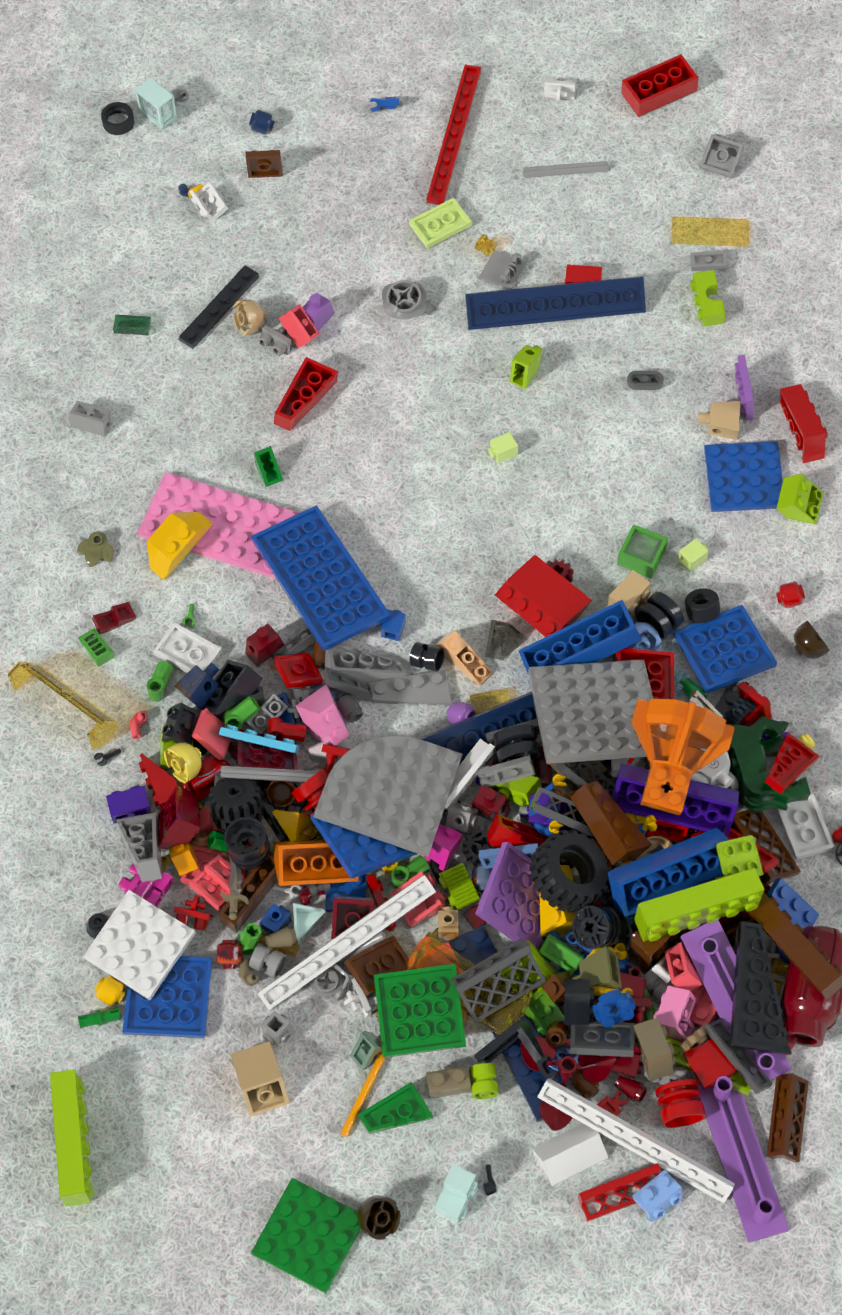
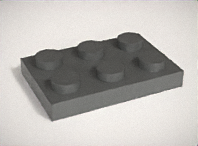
M589 1021V1025H571L570 1054L633 1057L634 1023L621 1022L614 1024L610 1028L603 1027L602 1023L598 1021Z

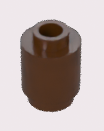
M563 1021L552 1022L545 1036L547 1043L552 1047L564 1045L569 1034V1028L567 1025H564Z
M575 1070L574 1074L569 1077L572 1081L571 1085L583 1098L589 1097L591 1099L599 1092L598 1087L600 1084L587 1081L582 1075V1070Z

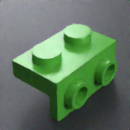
M544 989L529 1001L525 1000L522 1002L525 1014L533 1019L536 1024L535 1027L541 1035L546 1036L549 1025L552 1022H564V1011L557 1002H552Z

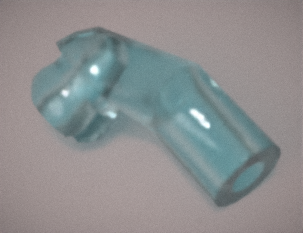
M678 670L674 676V692L677 694L682 692L683 685L681 682L687 676L682 670Z

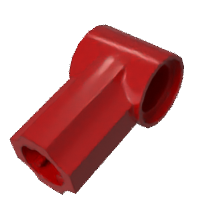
M277 717L270 718L267 721V734L276 736V740L283 741L286 738L304 742L306 725L284 723L282 719Z

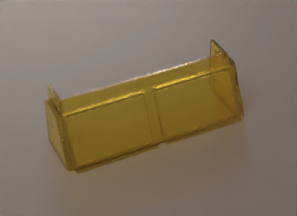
M19 661L8 672V678L14 691L32 674L97 722L87 734L93 750L95 748L100 749L118 730L119 726L117 724L119 722L84 696L77 694L76 690L39 663Z
M436 928L432 933L428 932L411 951L406 970L456 964L457 975L476 964L436 939L439 929ZM488 977L484 980L482 986L491 988L494 978ZM498 980L496 989L504 991L506 984ZM469 988L463 993L465 997L473 998L476 989ZM510 988V990H509V992H512V993L517 992V991L513 990L512 988ZM530 989L524 996L480 1020L479 1023L500 1035L516 1021H519L526 1012L531 1000L529 997L532 990ZM481 990L478 1000L487 1001L489 992ZM494 993L491 1002H500L503 995ZM460 997L462 1011L471 1017ZM476 1003L473 1011L475 1015L483 1012L485 1005Z

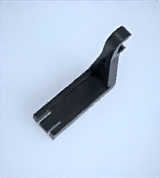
M516 1021L474 1055L477 1062H481L484 1059L485 1063H490L520 1039L545 1078L555 1079L560 1074L557 1071L549 1073L546 1063L551 1061V1057L544 1056L528 1022Z

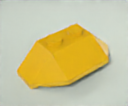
M200 512L171 513L147 540L150 569L165 580L213 523Z

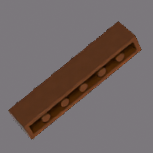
M763 892L759 906L755 910L747 911L757 924L762 925L763 931L827 1000L842 987V971L837 965L833 967L829 963L831 959L824 951L820 953L816 949L818 945L811 937L807 939L803 935L805 931L798 923L794 925L790 921L792 917L785 909L781 911L778 908L779 903L773 896L769 898Z

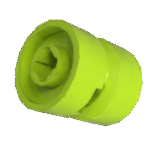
M481 1063L469 1068L470 1080L474 1082L471 1087L472 1098L480 1100L491 1099L499 1095L498 1084L494 1081L497 1078L495 1064Z

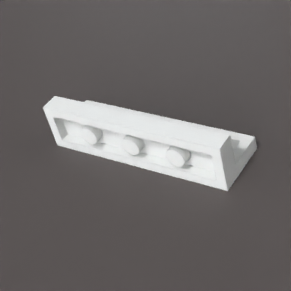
M480 739L458 766L444 808L445 812L448 813L449 807L459 801L478 776V769L486 766L496 753L495 746L491 743L488 745Z

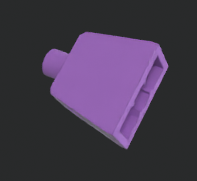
M319 293L311 295L307 303L302 307L318 331L335 314L331 301Z

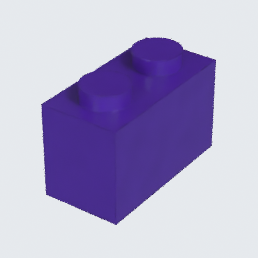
M133 786L129 790L122 792L114 791L110 795H106L113 824L117 823V819L152 813L145 786Z

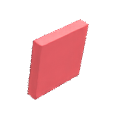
M205 708L201 711L192 737L220 761L225 757L232 738L219 735L220 728H225V724Z

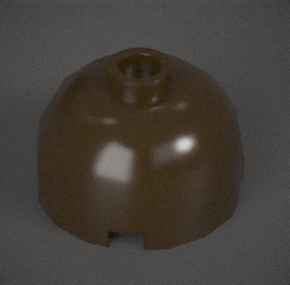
M808 620L796 629L794 633L796 645L794 648L800 656L804 654L807 658L817 659L830 651Z
M374 1195L363 1201L357 1213L358 1224L361 1230L376 1240H384L389 1234H394L401 1219V1212L398 1210L396 1201L382 1195Z

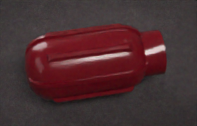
M807 926L803 928L805 931L803 935L807 939L811 937L818 945L816 949L820 953L824 951L831 959L829 963L833 967L837 965L842 971V933L838 929L828 926ZM791 961L780 1003L784 1016L787 1018L785 1026L787 1040L807 1047L822 1046L826 1030L831 1029L836 1023L842 1007V987L826 1000Z

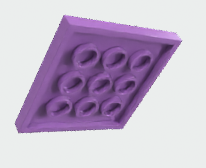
M502 842L475 914L515 942L523 938L525 942L529 940L538 949L542 939L539 891L536 892L534 888L535 883L531 881L530 877L532 871H530L529 867L532 861L509 842Z

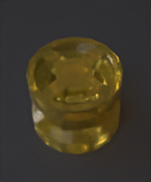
M483 234L478 239L475 249L482 251L488 257L495 250L497 242L493 239L490 240L487 235Z

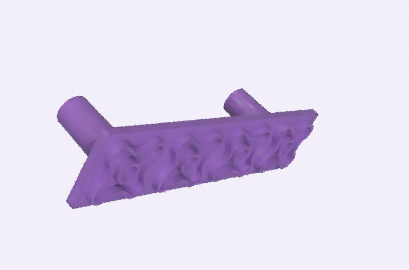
M718 920L714 923H706L681 935V939L719 1017L731 1031L736 955ZM745 1049L769 1080L791 1070L784 1054Z
M726 1076L719 1077L715 1085L703 1090L698 1081V1090L701 1093L699 1099L703 1102L706 1120L724 1173L728 1180L735 1183L731 1193L748 1242L788 1232L789 1227L742 1093L732 1089V1081Z

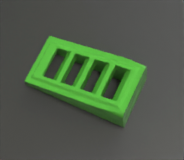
M95 628L78 637L97 667L114 658L112 650ZM94 634V638L88 640L87 642L85 641V639ZM98 640V642H96L95 644L89 646V644H91V643H93L94 641ZM102 650H105L103 653L99 654L98 656L96 655L97 653L101 652Z

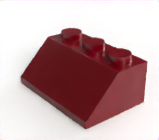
M178 785L158 813V848L165 849L188 843L193 836L198 835L201 826L199 825L200 814L198 809L200 804L198 803L197 794Z

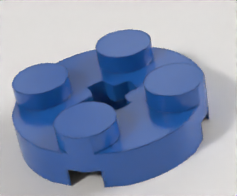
M620 990L608 991L598 998L599 1002L596 1006L595 1004L593 1005V1013L596 1020L602 1023L605 1028H610L614 1024L630 1020L634 1017L635 1002L627 991L626 993H621Z

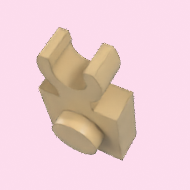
M707 1023L680 1045L684 1052L696 1043L700 1045L708 1039L706 1036L707 1032L704 1029Z

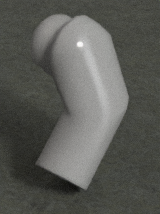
M176 89L171 92L176 101L184 102L189 98V94L185 90Z

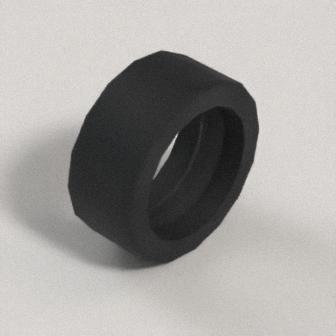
M112 102L103 108L101 120L105 131L113 135H123L133 128L134 115L129 105L123 102ZM115 113H123L128 116L122 123L114 124L108 121V118Z

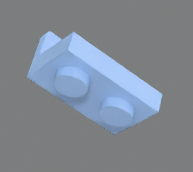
M664 1170L632 1195V1197L647 1214L650 1222H653L655 1219H660L671 1206L679 1204L683 1198L681 1186Z

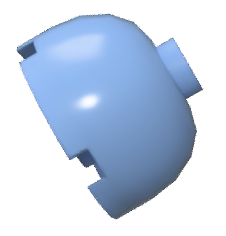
M646 622L635 623L642 640L627 648L658 651L661 638L654 626Z

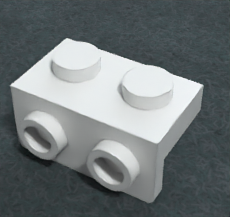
M210 182L197 193L193 190L190 191L192 202L197 207H200L201 210L199 212L205 219L209 218L215 221L229 209Z

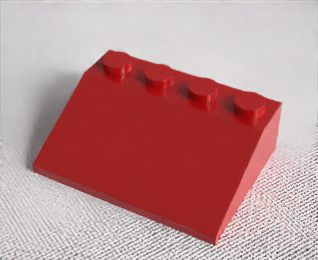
M533 555L508 578L495 594L499 600L545 637L575 623L592 602L588 596L536 555Z
M624 648L614 653L613 662L644 660L653 699H674V652Z

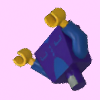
M556 774L553 777V782L544 789L567 798V795L560 789L566 788V783L562 782L566 776ZM542 792L537 803L543 806L550 804L549 795ZM535 794L531 795V797H530V805H531V803H532V800H533ZM566 802L556 804L559 813L563 814L566 812ZM520 806V818H528L535 831L543 836L549 837L565 830L564 824L529 809L530 806Z

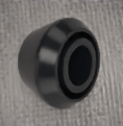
M103 913L92 915L86 924L88 935L95 939L110 917Z

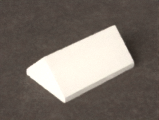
M581 1124L532 1148L551 1186L608 1159L599 1133L585 1124Z

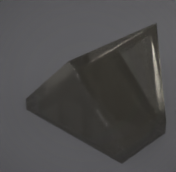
M491 620L485 656L504 660L507 655L528 640V638L511 623Z

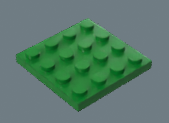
M456 964L374 975L384 1058L466 1047L460 995L451 981L453 977L457 976Z
M291 1178L253 1247L251 1255L327 1294L361 1230L357 1219L358 1211Z

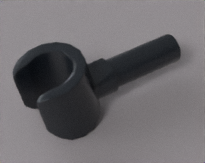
M119 748L106 755L96 753L94 759L103 758L97 764L105 766L110 758L122 752Z
M490 1164L486 1165L488 1182L483 1184L487 1196L496 1192V1184L492 1177Z

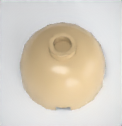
M253 300L236 301L234 308L237 307L236 313H233V318L238 332L241 328L242 336H247L260 331L266 319L265 311Z

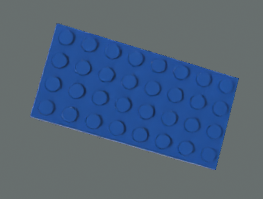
M317 505L251 536V541L323 651L391 619L390 613Z

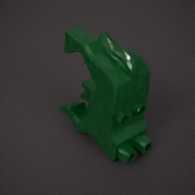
M761 716L750 727L731 725L734 726V733L730 748L727 751L731 764L729 771L735 776L739 785L737 790L739 791L738 802L752 812L759 813L771 808L787 811V803L808 800L811 794L806 777L793 782L781 794L765 783L768 773L765 772L766 756H777L784 739L782 733L787 729L789 722L776 721ZM762 734H767L772 739L761 740Z

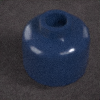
M256 110L255 113L252 112L249 125L252 131L265 135L269 130L272 131L275 121L272 120L271 113Z

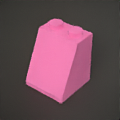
M324 685L296 705L311 738L336 746L350 736L341 712L327 685Z

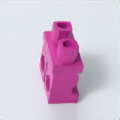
M132 863L129 872L135 875L134 879L131 881L123 877L118 886L123 892L127 893L130 890L157 907L162 901V896L166 895L174 881L171 875L162 873V879L142 882Z

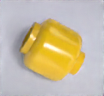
M110 975L105 978L102 977L94 989L96 991V998L110 1006L114 1005L115 1002L120 1003L125 995V992L122 991L124 984Z

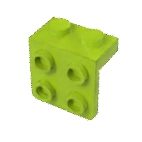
M750 835L717 843L716 848L723 876L716 877L715 880L752 868L756 869L758 876L763 875L753 836Z

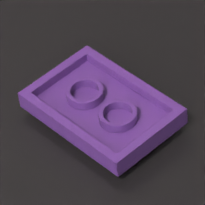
M745 354L738 355V363H735V382L738 384V398L741 399V414H745L746 421L753 420L754 400Z

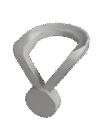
M335 963L333 967L346 977L342 987L334 996L336 1000L340 1001L345 996L346 990L353 984L349 980L354 977L338 963Z

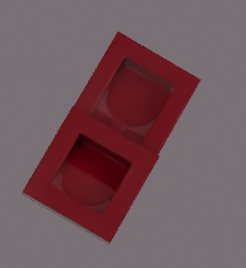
M129 602L112 606L110 611L96 614L92 617L99 635L136 619V615Z

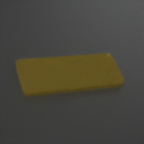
M673 217L671 242L673 244L747 247L749 245V221L747 219Z

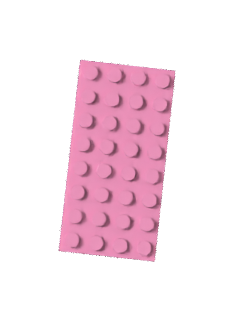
M165 472L137 534L140 537L149 539L171 513L200 512L213 525L190 550L191 553L275 578L251 541V536L297 515L299 512Z

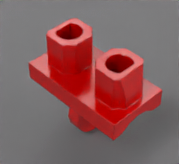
M195 896L193 901L186 900L185 906H190L191 910L174 907L173 913H176V919L185 925H188L189 916L196 917L194 929L205 931L209 920L212 921L213 914L197 911L198 908L205 910L206 904L200 903L199 896Z

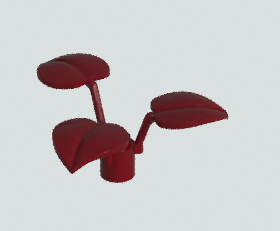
M536 1037L544 1056L551 1057L552 1061L556 1055L555 1047L550 1046L546 1038ZM521 1041V1055L524 1063L531 1070L540 1072L537 1064ZM579 1055L577 1058L578 1063H576L574 1058L566 1056L554 1062L548 1061L546 1066L547 1064L549 1066L559 1065L558 1072L563 1077L561 1085L564 1087L567 1078L571 1077L576 1069L578 1071L582 1070V1075L587 1081L598 1083L608 1077L616 1057ZM542 1100L540 1115L551 1130H561L571 1122L573 1117Z

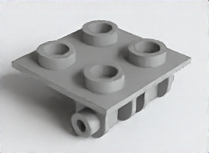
M494 250L479 278L512 289L526 262L521 260V254L519 253L508 256Z

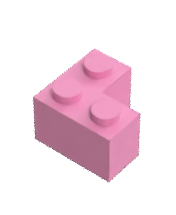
M672 986L667 987L666 992L662 994L661 1004L658 1011L654 1014V1019L658 1018L660 1025L664 1024L668 1037L683 1043L693 1034L695 1026L690 1020V1015L696 998L689 990Z

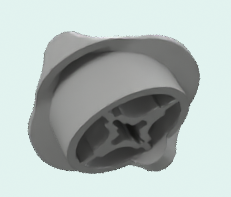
M400 280L388 284L382 290L383 309L392 318L412 319L423 315L427 310L426 292L419 283ZM414 295L419 297L417 303L413 300ZM392 297L396 300L395 305L390 303Z

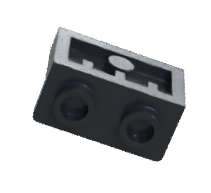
M182 702L170 707L167 711V721L162 730L163 736L161 741L168 742L171 740L175 743L185 742L192 745V734L200 712Z

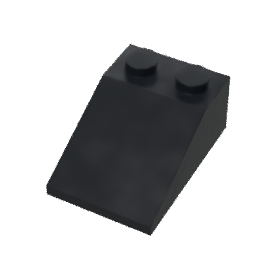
M227 660L214 679L219 684L217 689L201 710L207 708L211 713L217 715L252 695L258 689L263 678L250 666Z

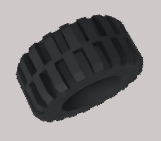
M574 830L559 831L544 841L532 854V862L529 867L530 871H532L530 874L531 881H534V888L536 892L539 891L540 897L549 902L548 905L553 908L558 907V910L564 912L566 910L568 912H576L585 906H590L606 892L610 884L608 876L610 866L607 865L609 860L607 856H604L602 847H598L593 838L589 839L586 834H578V831ZM560 858L574 865L579 873L581 884L571 881L563 873L560 866Z

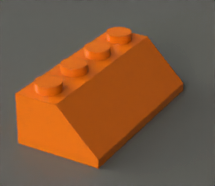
M325 840L274 842V863L279 886L359 881L358 877L353 879L349 877Z

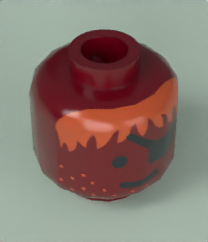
M222 940V943L217 946V963L224 965L223 969H236V965H240L243 961L242 945L238 943V940Z

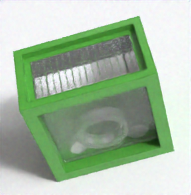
M633 524L618 554L617 565L631 571L634 570L638 574L652 579L667 549L668 538Z

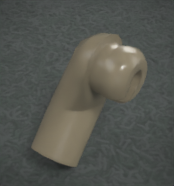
M243 957L238 975L245 984L253 986L258 981V976L249 970L250 958Z

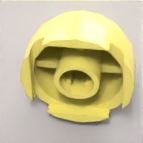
M183 742L174 744L164 751V758L168 768L173 767L175 772L172 774L180 782L186 783L198 775L202 766V755L198 748Z

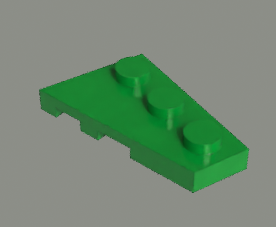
M412 1082L358 1114L359 1119L369 1134L434 1119Z

